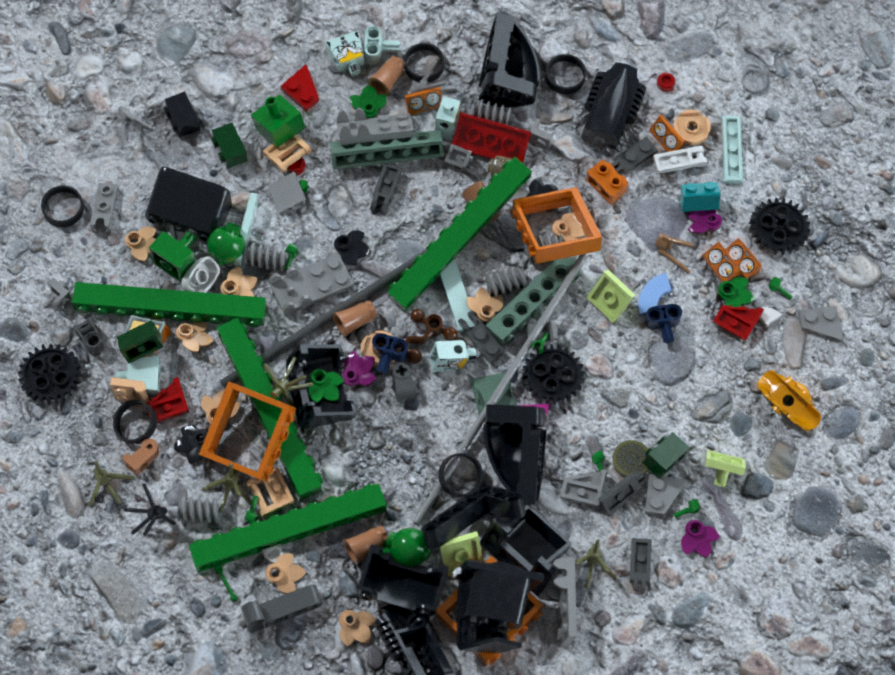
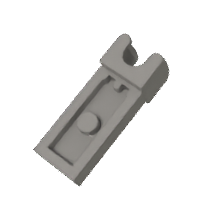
M98 183L94 210L90 222L92 232H96L100 225L106 227L107 234L111 232L118 191L117 184Z

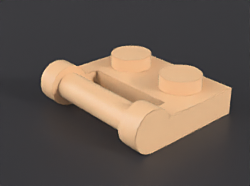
M297 134L278 148L271 144L263 150L264 156L281 173L287 171L290 165L304 155L312 153L310 146ZM299 147L301 148L299 151H297L296 153H294L292 156H290L289 158H287L285 161H283V162L281 161V160H283L285 157H287L288 155H290L292 152H294L295 150H297Z
M111 377L110 386L114 398L118 401L141 400L146 404L150 401L149 396L145 392L146 385L143 381Z
M278 467L274 468L273 473H270L267 482L255 477L246 482L248 489H251L253 495L259 496L257 503L261 509L260 514L262 518L268 517L272 513L295 503ZM261 483L264 484L273 503L270 506H267L258 487Z

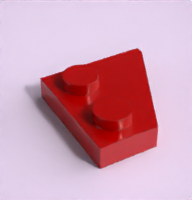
M304 65L280 86L281 91L305 112L319 102V96L307 65Z
M722 305L712 323L746 342L763 314L764 309Z
M178 377L174 378L173 382L166 389L163 388L155 398H152L147 403L154 409L157 415V423L189 413Z

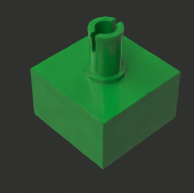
M280 94L277 97H268L265 100V105L251 114L256 130L276 148L306 128L301 112Z
M163 231L149 247L153 264L181 283L186 271L195 263L194 252L189 247L197 240L196 236L187 231L184 237L178 241Z

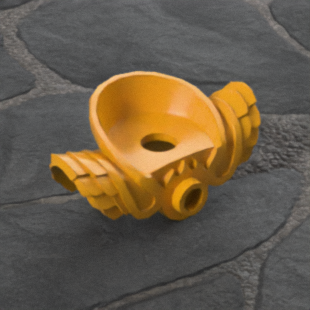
M774 370L767 371L759 379L757 388L774 405L772 409L778 415L783 413L795 425L805 431L813 430L819 425L821 414L811 402L810 392L805 385L794 381L790 376L785 378ZM787 395L794 398V403L791 406L783 404V398Z

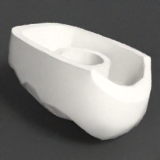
M209 256L197 260L182 278L181 286L183 290L206 293L220 273L219 265Z

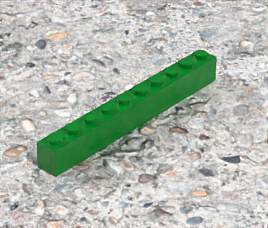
M516 157L504 163L502 166L503 170L491 177L489 180L491 183L487 187L483 186L478 191L477 198L474 201L470 200L465 205V210L462 214L458 213L452 219V224L448 228L442 229L439 233L440 237L436 241L433 240L426 247L427 251L415 258L413 261L415 264L410 269L406 268L402 272V278L398 282L394 281L389 286L388 297L404 312L531 177L532 171Z
M75 282L72 299L74 311L79 313L96 312L100 315L110 313L117 316L134 315L142 318L146 316L158 320L171 318L175 321L191 320L195 323L207 321L212 324L227 323L238 318L240 323L250 327L264 326L267 308L266 298L82 282Z
M236 318L218 326L217 334L243 387L272 398L270 395L274 390L271 385L273 382L268 372L265 373L263 369L264 362L260 355H256L254 351L256 346L252 339H248L246 335L248 331L245 324L240 323L239 319ZM248 395L269 439H271L282 409ZM279 395L275 400L279 401L281 396ZM292 422L288 428V437L283 441L280 448L281 454L279 459L301 501L322 491L321 484H323V480L319 473H315L313 459L311 456L307 457L304 451L306 446L302 439H298L296 435L298 430L294 422Z
M371 483L357 491L349 490L339 497L330 496L323 502L309 503L302 509L294 508L283 515H272L268 520L262 522L257 520L243 528L235 527L230 530L231 532L225 534L217 533L206 540H195L189 545L196 571L199 573L214 568L217 565L227 564L262 552L261 550L278 544L285 545L387 511V505L380 485Z

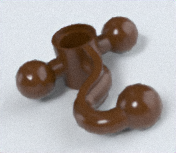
M415 309L411 312L410 319L413 323L425 324L426 332L423 336H408L404 340L408 346L411 343L424 344L432 336L435 337L443 334L445 340L455 341L458 338V331L454 327H444L442 318L439 315L431 314L426 317L421 309ZM431 323L439 324L436 328H432L429 325ZM408 348L407 359L412 364H418L422 360V353L417 349L410 350Z

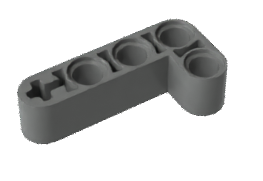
M313 584L261 604L258 601L248 602L241 606V611L248 631L253 633L319 608L323 605L316 585Z

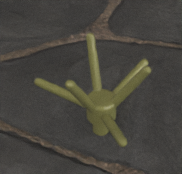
M296 357L292 358L280 381H278L272 370L265 363V369L275 382L274 390L270 393L274 399L279 395L284 396L289 405L294 407L287 392L313 386L312 382L294 385L306 379V375L290 382L287 381Z
M94 461L95 468L93 472L97 482L88 506L91 507L101 485H106L114 499L121 505V500L109 482L111 479L134 480L135 477L125 474L108 473L105 469L100 468L98 461Z
M232 463L229 464V472L225 478L209 483L201 489L206 491L224 484L226 491L221 502L220 512L223 511L229 492L233 488L238 497L242 495L249 505L252 504V501L238 485L239 471L233 469Z
M598 539L592 544V548L588 550L587 555L575 560V565L586 560L590 563L585 584L586 589L589 588L593 567L598 563L613 580L617 579L601 558V551L599 550L600 541Z

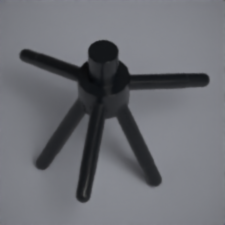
M145 483L142 486L151 507L148 509H124L125 512L147 513L148 516L131 532L132 535L149 521L150 523L143 532L144 536L147 535L157 519L162 518L172 525L176 524L175 521L165 516L167 513L166 507L155 505Z

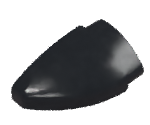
M498 12L492 24L478 85L480 87L479 101L483 99V104H487L490 101V106H494L497 103V107L504 105V108L523 107L534 104L537 87L540 83V70L536 53L527 35L516 21L509 15Z
M487 404L483 435L488 458L494 472L507 490L522 495L525 505H538L547 431L537 427H545L546 409L534 406Z

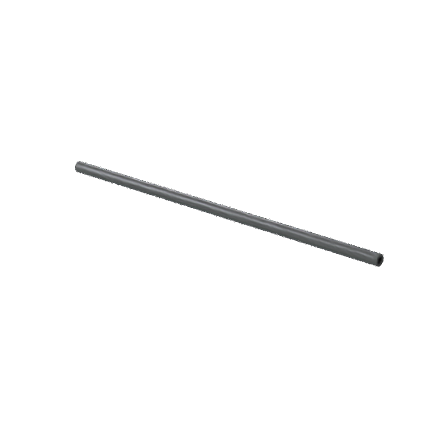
M427 249L424 250V251H422V252L419 253V254H422V255H423V254L427 251ZM418 255L262 353L260 356L263 362L266 363L332 321L333 313L357 305L401 277L402 272L406 268L410 269L415 264L413 261ZM236 371L220 380L224 388H226L228 381L235 383L239 380Z

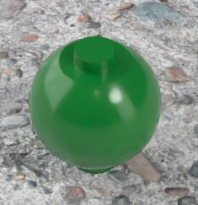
M227 222L226 227H219L210 234L207 248L210 256L214 258L217 264L224 266L225 263H234L244 253L245 240L240 233L242 229L240 226Z
M404 528L398 531V533L392 531L387 537L386 546L390 547L392 558L402 566L414 567L421 565L430 557L431 550L425 547L422 531L416 528Z

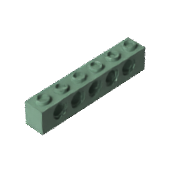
M440 130L415 132L414 137L341 145L340 141L330 142L333 170L444 157Z
M572 257L552 262L486 324L488 331L502 347L506 343L510 344L518 331L522 332L525 330L528 322L532 318L536 319L545 306L548 307L576 262ZM580 270L573 279V283L580 277ZM563 274L565 277L559 278L556 275ZM549 286V287H551L552 289H551V290H545L543 287ZM536 298V299H538L539 301H538V302H532L530 299ZM524 311L526 314L520 315L517 312ZM505 323H510V324H512L513 326H512V327H506V326H504V324H505Z

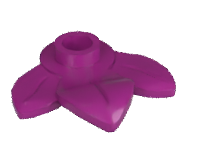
M716 210L687 212V216L693 221L688 229L689 232L701 234L708 230L716 231L722 225V218L717 214Z
M356 351L351 352L345 360L346 369L342 374L344 383L349 386L357 384L367 386L373 383L376 377L370 371L374 366L375 358L372 356L359 357ZM354 373L353 378H348L349 374Z
M692 520L686 524V534L681 539V546L686 555L695 550L699 555L709 557L712 550L711 542L718 540L719 535L713 527L704 526L700 521ZM696 528L698 533H693L691 529Z

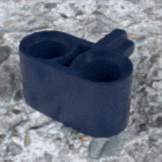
M677 304L650 307L645 316V325L649 329H660L663 343L669 344L674 341L671 327L679 324L682 309ZM673 313L677 317H670L669 314ZM650 316H656L658 320H652Z
M378 333L372 338L373 353L380 356L376 368L378 373L387 374L391 360L402 362L407 358L408 345L405 340L384 333ZM382 342L385 346L378 347L376 344ZM402 348L404 351L397 353L395 349Z

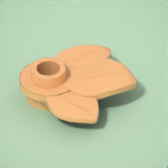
M574 213L564 214L561 220L555 221L552 225V233L557 238L562 234L563 242L585 236Z
M149 226L142 227L138 232L131 231L126 235L125 243L131 249L132 256L137 260L147 261L148 254H150L149 247L156 240L153 238L156 234L155 228ZM137 239L138 242L132 243V240Z
M241 267L234 268L229 271L227 280L221 284V292L228 295L254 297L251 290L257 283V277L243 275ZM229 287L234 288L232 291L227 290Z
M481 287L475 297H467V306L477 314L481 321L490 322L495 317V314L502 309L503 297L498 295L491 298L489 293Z
M183 323L176 329V337L191 352H198L199 346L206 347L213 343L212 337L204 332L207 328V323Z
M225 390L218 392L213 399L207 395L202 397L201 408L206 413L207 421L210 424ZM239 402L235 403L230 418L234 417L239 411Z
M290 553L280 555L276 563L270 564L265 571L267 580L275 583L278 590L283 593L295 591L294 582L301 579L306 573L301 566L293 564L294 556ZM277 569L279 571L278 577L272 576L273 570Z
M353 610L343 611L339 616V624L341 626L339 635L341 641L346 646L351 645L354 639L361 643H370L371 631L369 626L374 624L376 621L375 617L366 611L357 613ZM347 616L352 618V623H347Z

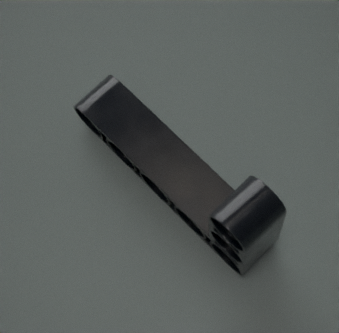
M493 485L478 487L422 526L421 531L425 547L427 549L441 547L489 512L509 519L524 517L526 511L522 495Z

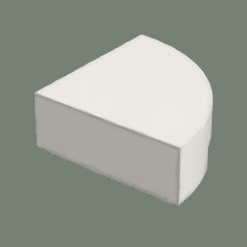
M763 307L764 312L759 320L767 327L781 318L782 314L773 308Z
M281 544L261 550L263 556L271 563H276L278 557L284 554Z

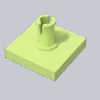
M606 270L587 296V299L612 323H615L630 304L635 294L612 272Z
M711 450L706 452L705 466L717 469L715 485L726 487L729 472L744 475L746 469L744 458Z
M477 531L462 536L456 535L439 547L442 565L449 566L448 577L453 576V571L468 559L483 562Z

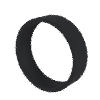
M430 43L413 45L408 49L404 58L406 74L412 80L421 83L420 81L424 76L413 73L407 66V60L414 52L428 50L438 55L442 65L427 80L432 82L438 79L444 70V56L441 50Z
M561 54L549 61L546 68V82L553 91L560 94H572L580 90L584 85L586 68L578 57L570 54ZM558 62H572L581 69L583 78L575 86L561 87L550 79L549 69Z
M61 185L53 187L45 193L41 201V209L45 219L51 225L68 227L78 222L82 217L84 204L80 193L76 189ZM67 192L78 197L80 208L70 219L54 220L45 213L47 201L57 193Z
M141 400L124 402L116 410L113 417V429L116 435L130 444H140L145 439H149L157 426V415L154 409ZM145 405L150 413L148 429L142 436L136 439L124 438L120 431L122 415L131 406Z
M457 453L447 457L442 462L438 478L441 487L448 494L455 497H464L481 486L483 470L481 464L474 456L467 453ZM455 456L468 458L477 470L476 485L466 494H458L452 491L444 479L445 466Z

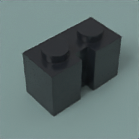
M185 91L164 99L166 106L163 109L166 116L172 120L170 125L173 132L177 131L179 137H183L200 130L199 120Z

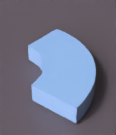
M666 273L652 278L642 289L638 300L639 316L646 315L650 307L658 306V301L663 295L671 292Z

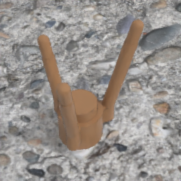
M660 233L655 243V247L659 248L658 253L665 255L685 272L690 273L688 268L666 252V250L670 251L673 243L691 248L694 247L693 243Z

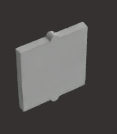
M295 172L283 178L280 177L278 181L268 186L279 214L291 208L294 209L295 206L306 201Z

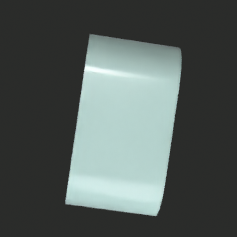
M370 26L366 29L364 51L365 61L368 64L374 65L379 63L382 51L398 52L400 50L399 41L383 40L379 27Z

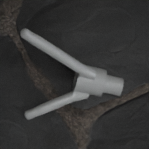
M433 61L427 73L420 81L421 83L411 89L412 93L447 84V81L430 84L427 80L437 61ZM440 87L441 92H451L458 90L457 88Z
M124 106L118 108L119 116L121 117V149L124 150L125 128L127 124L135 121L149 130H153V127L136 118Z

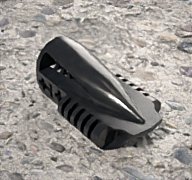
M615 62L612 68L606 72L599 71L596 73L591 91L586 100L587 102L584 105L590 113L581 135V139L589 142L595 136L603 138L605 142H608L607 147L614 150L618 147L626 123L633 124L635 122L647 90L643 84L639 83L637 68Z
M387 605L379 609L380 618L374 622V626L380 637H382L381 639L385 643V647L388 649L394 662L398 661L403 675H454L441 649L443 643L439 635L436 634L437 632L433 628L430 618L422 617L417 612L393 605Z

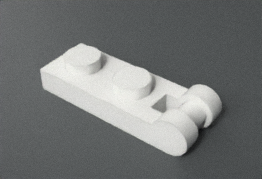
M696 146L655 154L653 160L657 174L706 166L708 162L706 157L703 156V147Z

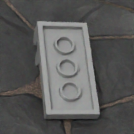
M357 108L353 120L348 119V115L343 109L337 115V127L341 145L414 137L410 113L366 118L365 112L361 108Z
M339 253L298 270L296 267H289L285 275L280 276L278 273H274L269 279V285L284 316L354 287V283Z
M563 557L555 560L552 564L556 571L550 580H553V584L556 587H550L545 591V594L552 599L559 600V608L556 611V619L559 621L557 640H560V647H568L577 637L575 558Z

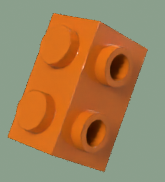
M604 159L587 171L586 181L610 205L627 192V179L623 175H619L615 171L614 166L609 162L607 163Z

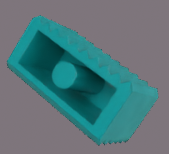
M718 183L682 184L680 190L682 212L719 210L721 193Z

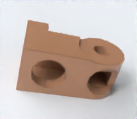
M145 439L141 443V447L132 456L126 453L122 457L123 465L134 475L139 476L158 457L159 449L157 442L154 439Z

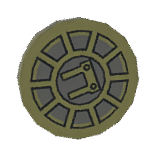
M627 440L620 443L615 448L612 456L616 472L623 477L637 471H642L644 475L649 470L643 464L647 457L645 453L648 448L636 440Z

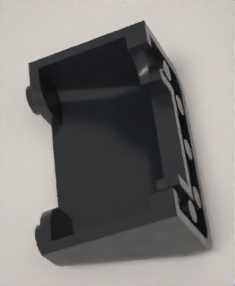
M161 167L145 212V218L152 224L161 223L164 219L197 231L202 241L208 242L210 234L215 229L224 225L232 207L231 194L224 186L169 167Z
M341 344L299 345L286 360L287 370L292 358L296 357V361L288 375V382L306 375V379L294 385L310 383L309 376L316 369H322L326 373L336 372L340 375L339 368L345 361V354L342 351ZM319 377L315 379L316 381H322ZM342 384L337 386L339 391L337 401H328L322 398L318 403H315L309 396V387L290 390L293 404L296 408L297 423L301 429L352 420L357 416V406L351 400L346 401Z
M371 544L357 587V593L360 595V598L366 601L375 600L414 611L425 618L434 616L446 585L449 566L439 564L437 569H433V565L430 564L429 567L422 565L414 567L402 566L390 557L391 553L387 552L385 555L380 552L381 547Z

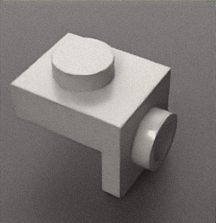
M536 118L534 124L531 123L528 131L532 132L529 142L539 148L549 150L553 135L540 130V120Z
M451 144L444 162L465 169L466 166L470 167L474 157L471 156L472 151Z
M52 278L48 285L50 290L57 296L53 301L56 311H60L66 308L72 299L67 290L68 287L61 280L58 282L55 278Z
M555 321L546 323L536 340L540 341L546 332L550 336L545 343H551L556 340L558 328L555 326ZM536 324L527 325L528 337Z

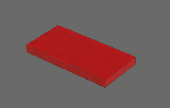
M460 112L452 144L472 151L471 154L494 159L496 156H504L513 159L516 157L523 163L532 132Z

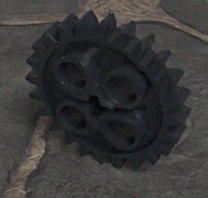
M775 197L774 202L768 199L767 204L762 201L760 207L756 206L755 212H752L749 221V231H752L751 238H756L755 244L761 243L760 249L767 247V253L774 250V255H776L780 251L782 256H784L787 250L789 254H792L793 249L798 251L799 246L803 247L808 239L807 234L810 232V228H808L810 222L807 221L808 215H803L804 209L798 210L799 204L793 206L792 200L786 203L785 198H783L779 202L778 198ZM763 222L769 223L770 226L764 225ZM775 236L780 237L782 240H777Z
M50 343L49 348L42 344V350L35 347L34 354L28 352L29 359L23 357L25 364H19L22 371L18 372L19 377H21L18 381L20 384H23L21 386L22 390L26 391L27 397L32 395L33 401L39 398L40 404L44 400H47L48 405L51 404V400L58 404V398L66 401L65 395L72 396L71 389L77 391L78 389L75 384H81L78 377L82 376L81 371H79L82 368L80 364H77L79 362L78 358L74 357L73 351L68 353L67 347L61 350L60 344L56 348H53L52 343ZM46 359L49 360V366L52 371L51 374L55 385L54 389L51 388V382L48 377L49 374L45 363ZM55 361H62L59 365H53ZM38 365L43 366L40 370H34ZM60 378H66L62 383L57 382ZM41 383H47L43 388L38 387Z
M551 344L550 349H547L544 345L542 354H538L539 349L536 348V355L530 353V359L525 360L526 365L523 366L522 370L524 371L522 378L525 379L523 385H529L527 392L533 391L532 398L538 395V402L546 399V404L550 400L553 401L554 405H556L557 400L564 404V398L571 401V395L576 397L577 390L581 391V384L584 383V378H582L585 375V371H582L583 364H578L580 357L574 358V351L569 354L568 347L564 351L561 350V345L557 349H554L553 344ZM558 360L560 364L555 365L551 361ZM538 369H541V370H543L545 373H544V374H538V373H536L535 371L538 370ZM568 375L571 377V379L565 380L562 378V376ZM551 384L555 386V389H548L546 386Z

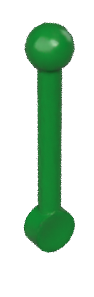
M217 565L215 572L220 575L227 588L230 600L236 602L238 596L233 593L223 574L222 566Z

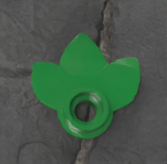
M369 85L362 89L360 95L350 96V103L353 109L361 108L365 112L366 118L375 117L378 114V110L383 108L387 102L386 95H377L376 90Z
M735 277L731 281H725L719 285L718 294L725 300V305L742 307V305L749 304L755 300L753 294L746 289L748 279ZM724 289L730 290V293H725Z
M316 369L309 376V382L313 383V386H310L308 389L309 396L315 403H318L322 398L328 401H337L339 398L337 386L342 384L344 380L336 372L326 373L322 369ZM319 377L322 381H316L315 379Z

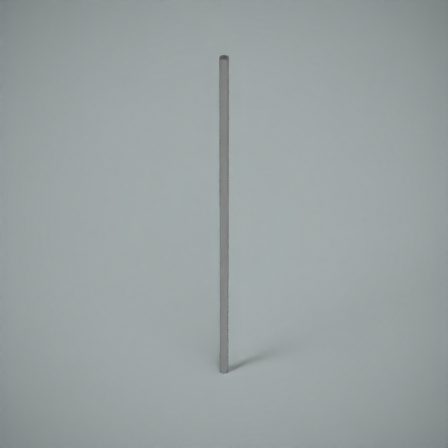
M586 254L580 255L487 404L495 405L532 347L533 342L537 339L588 256ZM486 405L455 454L465 453L485 422ZM462 456L453 457L444 471L445 482L450 478ZM439 480L414 518L413 522L416 525L421 524L443 489Z

